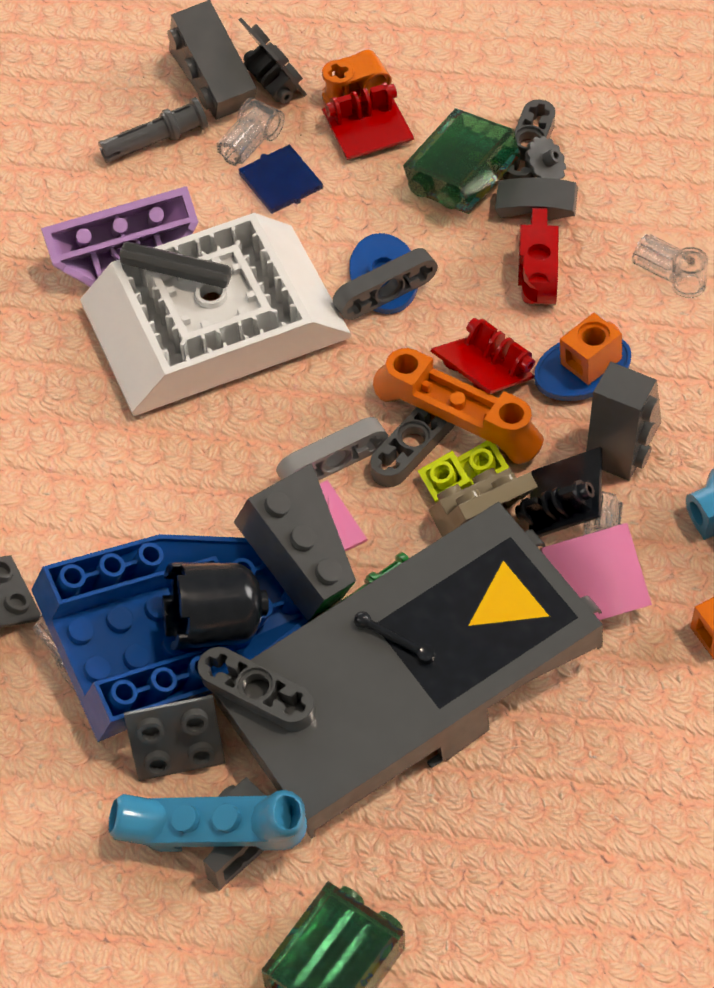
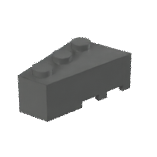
M312 463L247 499L234 520V524L306 620L309 622L340 602L356 579Z

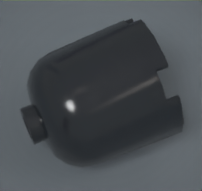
M194 562L169 563L166 567L164 579H172L171 595L162 596V612L166 637H175V641H172L170 645L171 650L231 646L245 643L254 637L260 625L261 617L268 614L269 600L266 590H260L259 582L249 568L237 563Z

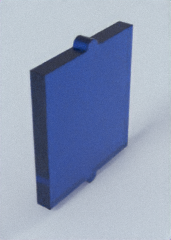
M290 144L268 155L262 154L260 159L238 169L239 175L271 214L293 203L299 204L301 199L323 189V183Z

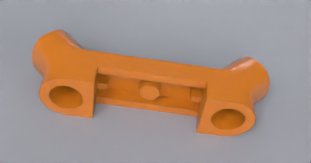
M400 348L393 351L388 356L386 364L377 370L373 378L375 394L382 401L393 402L403 400L498 445L512 463H527L541 450L544 436L531 422L532 412L528 403L505 391L497 398L433 368L432 357L417 350Z

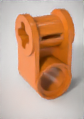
M363 50L355 55L333 60L324 65L322 77L325 81V87L322 90V99L324 103H328L332 97H341L343 92L344 95L350 94L351 96L353 91H356L358 96L361 97V89L366 88L370 94L371 87L381 85L383 82L389 85L392 82V78L376 53L372 50Z

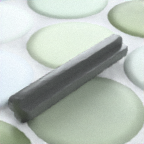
M132 242L123 243L119 253L120 262L124 265L220 288H226L231 280V267L212 261Z

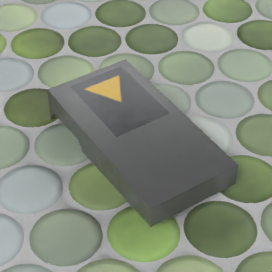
M499 501L251 659V661L310 691L316 707V716L309 727L301 731L286 730L213 692L218 707L277 791H291L302 799L305 805L307 820L306 832L311 839L315 837L314 831L435 750H437L438 754L427 761L431 768L445 759L449 760L490 730L488 708L527 682L595 648L600 649L603 647V624L594 614L596 612L602 613L600 608L589 596L582 598L578 596L537 547H545V543L533 530L524 532ZM365 611L370 615L371 620L419 646H432L435 650V660L430 664H422L418 660V655L369 628H358L354 623L355 614ZM230 673L227 674V675H229V676L232 677V680H233V683H234V686H235V682H236V679H237V678L234 677V676H232ZM253 680L247 684L244 693L250 698L262 697L268 691L269 684L264 680ZM278 692L277 700L284 703L288 715H291L295 710L304 711L301 701H298L295 706L289 705L282 701Z

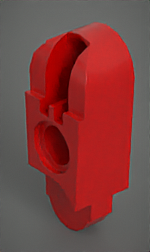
M532 208L530 225L520 224L518 286H522V300L527 304L556 305L559 226L548 225L547 208Z

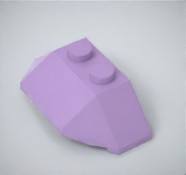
M185 186L41 228L52 265L91 287L111 262L120 259L119 253L123 243L132 242L156 247L191 235L198 224V219L188 187Z

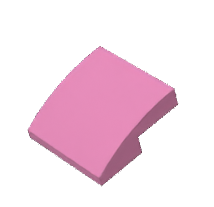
M627 523L540 548V551L580 598L589 596L600 608L602 613H594L599 620L652 605Z

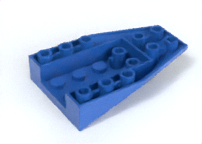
M159 534L42 567L31 590L97 742L127 730L124 712L204 697L213 693L204 686L198 672V661L204 652L214 647L171 650L170 645L172 641H175V637H166L162 596L171 595L172 579H164V573L169 563L243 564L253 572L259 582L260 590H266L268 594V614L261 617L260 625L254 637L249 641L237 645L219 646L227 648L249 660L309 623L246 538ZM225 663L220 668L215 666L210 668L213 677L218 672L229 674Z

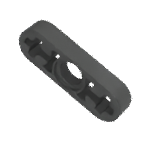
M538 99L532 100L524 106L503 165L508 153L517 156V158L504 171V180L536 177L527 165L528 159L525 153L528 149L522 146L520 142L525 139H533L534 137L539 138L540 136H545L546 139L551 137L555 125V108L550 102ZM537 116H541L539 125H533V121L536 120ZM520 160L525 161V167L521 171H517Z
M414 249L342 285L333 296V304L345 319H356L426 284L436 274L438 265L425 249Z
M416 407L372 454L371 476L373 480L384 487H394L401 484L455 425L437 416L431 421V413ZM409 434H419L425 441L421 445L413 447L406 445L403 442V438ZM396 460V469L393 467H388L386 470L382 469V464L389 466Z
M224 647L211 648L200 657L198 672L204 686L210 691L289 731L304 730L314 721L316 707L310 691L305 687ZM225 663L228 672L237 678L235 686L231 676L218 672L213 677L210 668L212 666L220 668ZM253 680H264L269 684L268 691L262 697L250 698L244 693L247 684ZM278 692L282 701L289 705L295 706L298 701H301L304 711L295 710L291 715H288L284 703L277 700Z

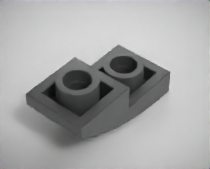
M553 178L499 180L495 210L500 218L532 213V208H547L548 220L575 216L578 186L576 182Z

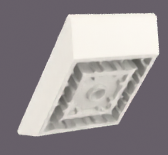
M252 213L153 247L230 266L232 275L226 288L124 265L119 259L107 266L80 299L133 416L351 338L348 327L338 309L334 306L332 298L293 227L257 213ZM211 292L221 295L213 301H207L202 298L205 294Z

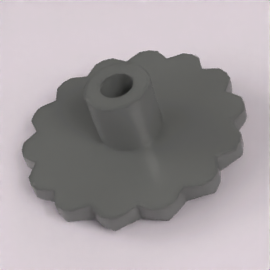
M545 136L534 137L527 144L528 151L525 153L528 159L527 165L531 168L532 174L537 178L560 180L564 178L566 164L564 163V155L560 152V147L554 144L552 139H546Z

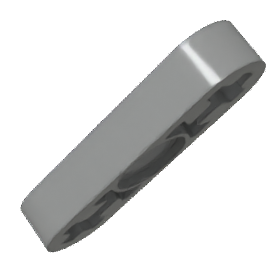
M364 418L289 454L278 464L276 472L282 480L312 463L319 481L371 456L388 438V434L377 418Z

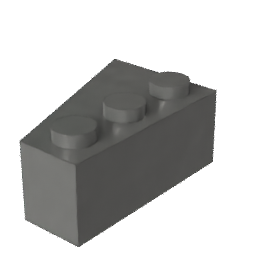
M208 0L171 14L170 30L167 31L169 51L197 91L203 107L206 110L209 109L215 120L254 105L257 88L211 1Z
M613 362L609 363L593 391L586 451L601 447L603 449L602 470L630 481L637 467L641 469L645 467L652 450L649 444L661 424L658 384L654 378Z

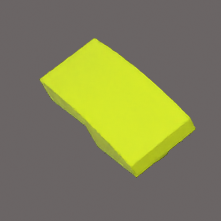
M487 440L456 457L452 450L417 471L435 503L439 501L437 494L445 489L459 484L463 490L473 485L472 478L491 468H494L496 473H500L508 469L509 466L496 444Z

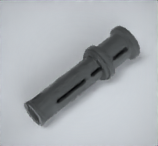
M194 97L190 99L189 104L172 111L169 109L162 110L158 118L111 138L98 142V145L101 147L99 149L105 162L110 163L119 157L143 149L167 138L175 141L180 139V134L197 127L201 129L207 128L208 122L201 103Z

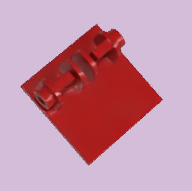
M383 82L381 85L371 87L370 94L366 88L361 89V97L358 96L356 91H353L351 96L348 94L337 98L332 97L330 102L325 103V108H322V112L347 160L414 140V136L394 98H397L394 84L388 85L386 82Z
M473 318L470 320L466 327V330L469 332L468 337L431 348L430 351L443 360L442 362L447 368L458 371L469 379L475 388L488 394L534 379V374L530 372L535 365L532 353L517 342H514L512 338L508 337L505 339V334L502 331L497 332L498 329L485 319L478 320Z

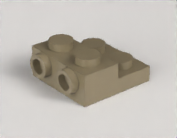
M491 468L472 478L474 484L463 490L459 484H456L437 494L439 501L429 509V512L441 536L444 537L498 501L506 510L512 508L538 486L531 472L516 478L510 468L500 473H496L495 469Z

